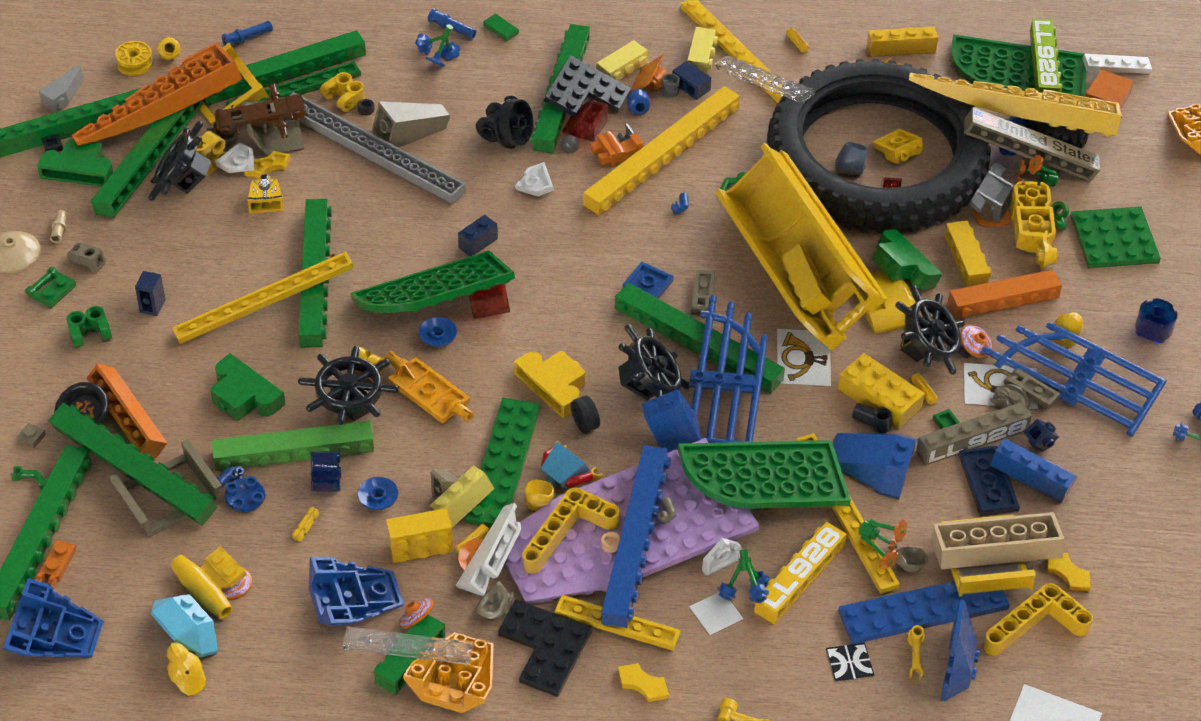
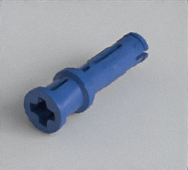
M433 8L428 14V22L430 23L434 22L441 28L451 25L453 31L471 40L476 36V29L453 20L449 14L440 13L436 8Z
M266 21L244 30L236 29L233 33L222 34V42L224 46L227 43H230L231 46L237 43L242 44L249 38L273 31V26L271 22Z

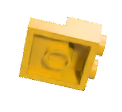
M900 128L872 142L874 149L884 152L885 159L896 164L905 162L909 157L919 155L924 150L922 137Z

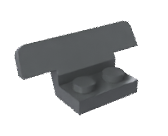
M994 163L990 167L970 200L971 207L979 213L982 212L986 203L992 206L993 221L996 222L1001 221L1010 206L1014 187L1013 184L1002 178L1006 168L999 163Z

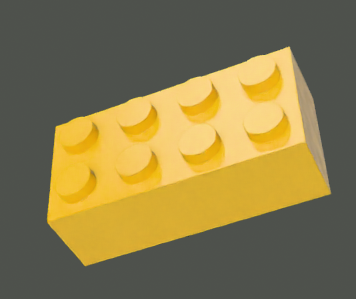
M865 353L859 356L839 375L838 389L858 403L874 409L887 408L890 410L891 425L898 430L922 409L924 392Z

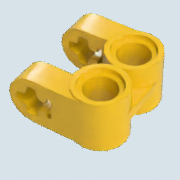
M346 72L339 73L325 82L319 91L326 99H331L336 95L341 96L337 101V107L343 112L350 111L357 106L360 100L365 99L363 83L352 81V76Z
M207 131L201 136L202 141L195 150V153L198 152L211 161L206 176L219 168L216 166L215 161L226 153L223 151L226 145L225 140L212 131Z

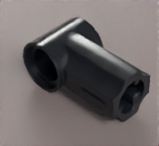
M857 403L854 407L853 419L873 426L877 433H887L890 431V410L887 408L874 409L861 403Z

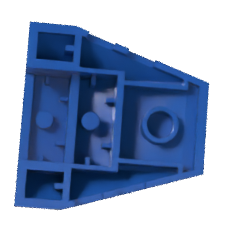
M837 433L833 447L843 474L857 478L862 485L867 484L873 487L875 492L880 495L900 499L906 472L918 438L900 433Z
M310 557L309 591L320 623L330 626L351 625L404 605L393 571L369 565L367 568L355 565L356 562L351 561L347 564L336 561L337 558Z
M28 578L3 650L22 656L92 658L104 621L82 606L79 608L70 602V598L67 596L63 597L55 592L54 588L49 584Z
M964 600L959 602L952 627L949 645L950 655L943 682L941 701H946L968 689L970 681L975 680L977 668L973 667V664L978 662L980 650H976L977 640Z

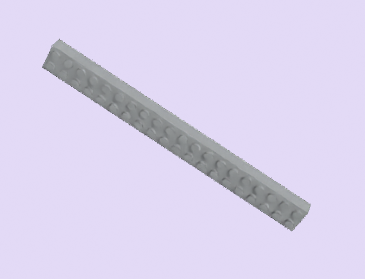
M303 97L305 117L302 118L300 123L451 204L466 192V183Z

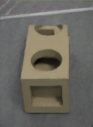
M76 243L67 253V257L72 263L89 267L90 271L97 273L106 263L102 249L87 244Z

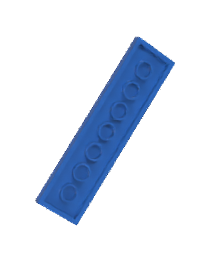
M951 581L839 606L838 612L851 643L857 644L906 633L915 625H919L924 629L954 622L960 600L965 601L970 618L1009 610L1010 604L1003 590L968 593L959 597L955 582Z

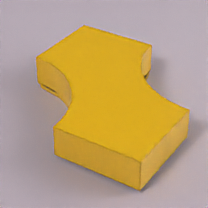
M273 151L267 157L254 159V170L244 171L245 176L260 179L261 175L272 171H285L291 160V155Z
M1063 553L1062 558L1047 559V572L1062 578L1067 584L1068 590L1090 592V571L1075 566L1071 562L1068 553Z
M639 663L618 667V674L623 689H633L640 692L647 702L669 699L664 677L648 675L641 669Z

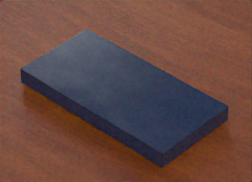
M997 446L959 450L958 453L980 517L1019 512L1020 509L1009 476L990 466L995 451L998 448Z

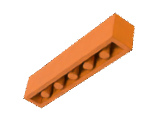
M1053 269L950 290L947 304L955 319L966 318L1059 298L1062 284Z
M96 364L86 379L100 386L107 394L109 412L129 441L139 449L138 452L141 454L146 452L151 457L157 458L167 445L166 440L116 369Z

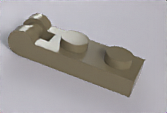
M697 270L691 313L708 310L709 299L713 293L715 272Z
M1014 369L1011 376H1008L1003 381L1004 385L1013 384L1020 387L1031 400L1048 410L1060 397V393L1020 369Z

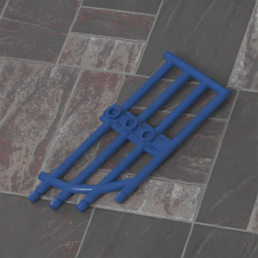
M711 295L708 310H701V318H706L698 370L691 369L689 387L694 388L691 408L698 417L702 388L714 389L706 437H701V439L706 438L708 443L753 442L768 335L763 334L761 336L759 345L750 333L752 314L746 313L743 326L733 320L735 304L732 301L727 305L726 316L716 314L715 304L717 298L715 295ZM713 320L724 323L717 372L705 371ZM731 328L742 335L736 373L724 372ZM748 343L758 355L755 375L744 374ZM721 390L733 391L726 439L714 438ZM741 392L752 393L745 441L733 440Z
M1048 322L1046 327L1055 332L1036 334L1018 325L1016 331L1027 337V339L1020 342H1015L1003 335H998L996 340L1010 347L1004 354L989 347H983L982 352L984 354L990 355V357L997 360L994 364L997 368H1001L1005 364L1013 369L1022 370L1048 387L1060 392L1059 399L1073 406L1079 402L1129 428L1126 433L1131 437L1134 436L1167 380L1060 326H1056L1052 322ZM1069 339L1087 348V351L1082 357L1050 340ZM1039 343L1073 360L1078 365L1074 371H1071L1026 347ZM1016 352H1019L1069 379L1063 386L1010 358ZM1106 358L1156 383L1152 392L1100 365ZM1095 373H1098L1147 398L1143 406H1140L1091 380ZM1088 387L1138 414L1134 421H1131L1082 396L1083 392Z

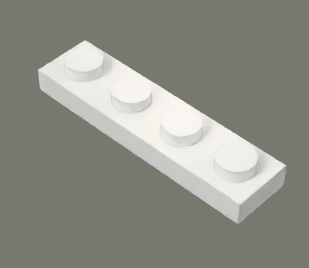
M1084 54L1082 58L1086 71H1101L1103 69L1108 72L1150 74L1152 71L1148 57Z

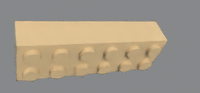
M1054 512L933 524L932 545L940 569L1063 557L1065 539Z

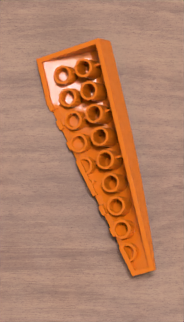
M216 42L181 61L182 65L179 67L173 66L169 69L170 73L165 76H158L154 84L145 85L126 98V103L121 106L117 104L112 108L113 111L110 114H102L98 117L95 124L89 123L73 134L72 138L79 146L112 137L162 119L214 93H219L222 89L235 85L242 79L235 61Z

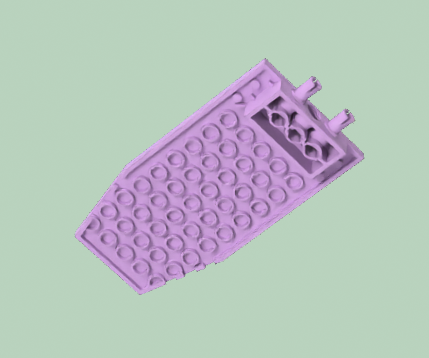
M704 438L694 443H708V441ZM677 449L668 452V457H671L670 468L665 471L667 473L666 484L661 487L663 489L662 499L665 497L671 498L676 514L668 524H662L657 518H654V534H650L649 537L651 539L650 551L645 553V556H647L646 567L641 570L643 577L707 552L721 538L734 541L759 530V524L749 509L722 504L699 491L686 476ZM638 465L580 487V489L613 503L619 508V527L615 530H606L579 517L543 568L534 574L525 571L522 553L565 494L558 496L549 505L540 508L520 522L521 531L504 565L525 603L535 605L552 602L555 598H561V595L572 597V595L583 593L584 596L590 595L594 591L600 590L607 592L617 551L613 553L604 551L601 547V537L607 532H616L621 537ZM658 501L657 506H659V514H661V511H664L662 502Z

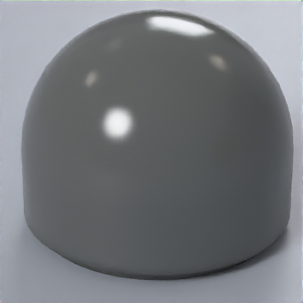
M566 135L561 141V148L567 153L576 152L579 148V141L574 135Z

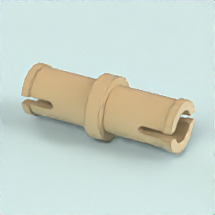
M63 210L56 212L55 221L51 225L52 233L50 240L53 243H60L63 232L66 230L65 223L68 214Z

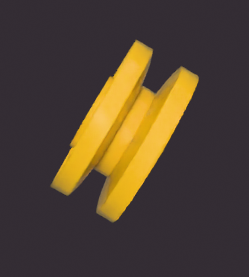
M129 41L119 45L116 49V65L122 74L140 76L149 72L152 68V51L146 43Z

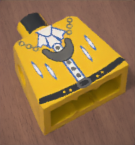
M263 174L260 176V179L251 181L248 194L249 213L284 211L283 198L276 178L270 179L269 175Z

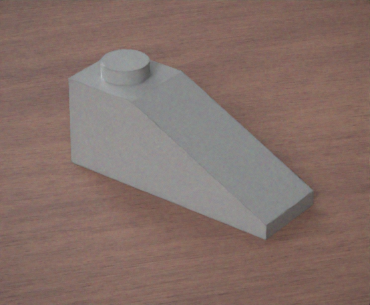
M77 65L39 90L41 103L54 113L67 106L84 79L82 67Z

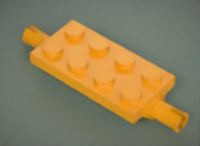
M392 350L386 353L384 359H389L390 364L395 368L394 374L388 377V383L397 385L401 393L443 424L455 414L467 423L474 418L475 413L465 407L470 403V397L417 357L411 361L405 358L402 359Z

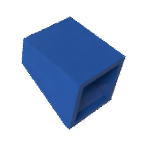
M678 389L642 403L644 418L660 448H666L667 453L676 450L678 444L694 443L701 440L697 415Z

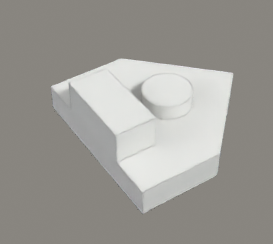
M239 142L217 159L215 164L228 173L253 171V149Z
M545 162L527 168L521 181H518L515 185L517 191L537 197L555 191Z
M721 538L703 558V573L708 576L739 561V550H742L741 545L738 542Z

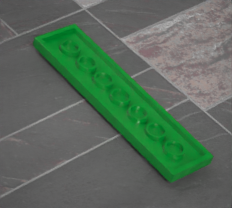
M502 397L480 469L486 473L495 489L466 515V524L477 526L484 524L491 528L503 507L513 504L539 415V403Z

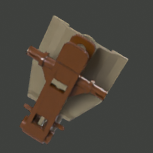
M270 84L271 94L267 101H244L241 103V107L234 108V105H231V109H217L214 115L216 122L212 127H208L207 131H212L224 139L226 142L225 147L234 144L237 141V135L241 134L240 131L247 128L248 134L266 156L270 155L273 151L287 153L304 149L299 122L305 117L303 97L300 94L280 98L276 84H273V88L272 84Z

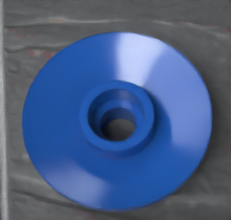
M444 317L429 318L419 327L420 339L429 346L441 347L448 345L457 335L455 324Z
M385 477L370 478L364 481L358 489L360 503L372 510L386 509L392 506L398 498L396 484Z

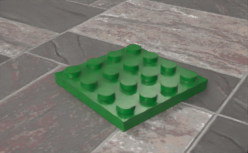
M1142 206L1071 211L1070 217L1088 268L1160 263L1161 257Z

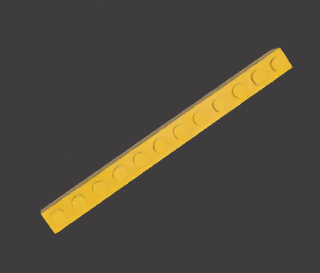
M723 86L584 191L583 205L597 215H601L604 211L609 210L612 205L619 202L628 193H631L651 175L656 174L659 169L669 164L672 159L679 156L688 147H691L694 142L703 138L706 133L713 130L722 121H725L732 113L737 112L740 107V95Z

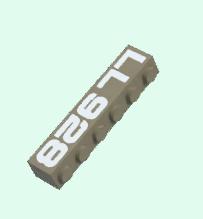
M1023 402L919 436L916 452L926 466L956 456L959 450L979 448L1023 433L1030 426L1032 415Z

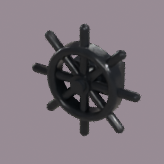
M201 121L195 124L191 132L189 128H185L183 133L165 152L157 166L154 177L150 180L151 183L155 184V187L148 196L150 201H154L160 191L162 195H166L172 185L188 194L206 177L211 161L198 152L195 153L197 145L202 141L201 136H197L203 127Z
M913 285L910 287V291L916 303L910 307H907L900 301L895 304L896 308L905 314L904 332L901 334L902 343L900 350L916 362L924 358V367H929L931 360L937 362L944 361L949 373L954 375L957 370L951 357L957 352L965 358H969L971 355L960 345L961 335L959 328L964 327L965 322L963 320L955 321L952 314L942 305V294H936L935 300L922 299L918 288Z
M630 324L625 326V331L633 342L629 346L621 343L618 347L620 351L628 355V361L618 367L620 384L647 401L653 396L657 398L674 390H679L680 387L684 389L690 388L689 382L682 379L680 368L675 360L678 356L677 353L670 352L660 341L655 339L652 328L646 330L647 336L639 337Z
M358 346L352 348L351 356L340 357L329 361L323 354H319L317 359L323 367L317 373L316 378L298 379L299 385L315 386L317 399L308 404L306 410L312 412L318 407L323 406L331 412L338 413L337 423L339 425L345 423L346 416H349L353 421L358 420L369 412L374 417H379L380 411L374 404L380 398L381 393H397L399 391L397 385L382 384L379 371L388 367L390 360L384 359L373 365L371 362L358 357L360 351ZM347 370V373L342 374L340 371ZM355 370L362 372L355 376ZM333 375L337 380H327V379H328L330 376ZM369 377L373 381V383L362 382ZM329 387L330 392L326 394L323 388Z

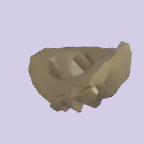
M1013 384L997 386L994 398H990V401L1001 409L1023 402L1027 409L1030 407L1029 397L1026 392Z
M497 581V584L483 595L476 611L485 618L497 619L509 611L514 592L508 593L504 585Z

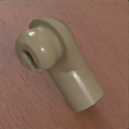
M665 497L661 500L664 511L657 515V519L662 524L670 523L676 514L671 498Z

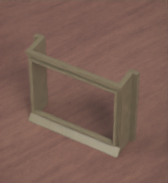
M189 439L181 442L184 454L164 463V465L171 470L187 462L206 490L214 498L213 502L215 505L221 503L219 489L222 488V485ZM116 473L109 476V480L143 527L148 538L188 519L187 516L177 510L149 524L148 519L128 492L129 489L138 484L131 479L122 483Z

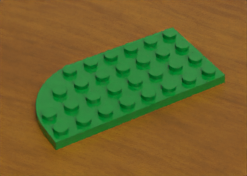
M953 34L951 60L955 69L971 83L979 81L1002 84L1004 88L1018 86L1022 91H1025L1027 88L1035 89L1030 45ZM1058 50L1057 60L1060 61L1058 72H1061L1059 84H1062V93L1084 97L1087 71L1082 58L1085 53Z
M488 250L350 294L352 301L364 311L395 313L411 310V312H417L426 306H437L442 301H452L462 295H472L475 291L481 289L488 290L497 284H507L510 280L515 279V274L513 270Z
M831 440L678 444L677 450L681 465L690 482L703 494L722 504L746 509L850 505L851 499Z

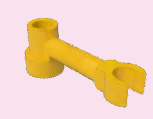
M915 625L907 635V642L912 646V666L909 671L910 680L912 672L915 671L919 673L920 680L923 676L920 660L921 645L925 635L924 629L919 625Z
M723 698L719 706L718 721H771L737 713L738 703L730 698Z

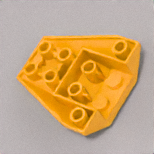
M1192 104L1189 107L1177 108L1174 111L1168 112V116L1179 138L1201 155V105Z
M454 632L414 660L404 673L403 679L421 701L464 713L483 704L492 690L493 643Z

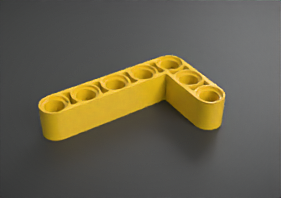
M580 488L569 489L524 549L522 558L525 571L531 574L539 572L579 517L606 530L617 529L620 525L619 508L615 504Z
M1048 583L986 632L983 650L991 656L1000 654L1048 614L1074 635L1086 636L1089 633L1093 617L1087 609L1059 586Z

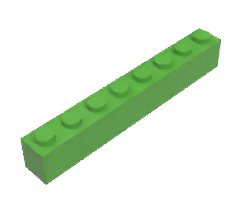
M363 421L343 425L338 424L212 440L215 471L225 470L228 467L241 466L246 468L367 453L374 451L371 421Z

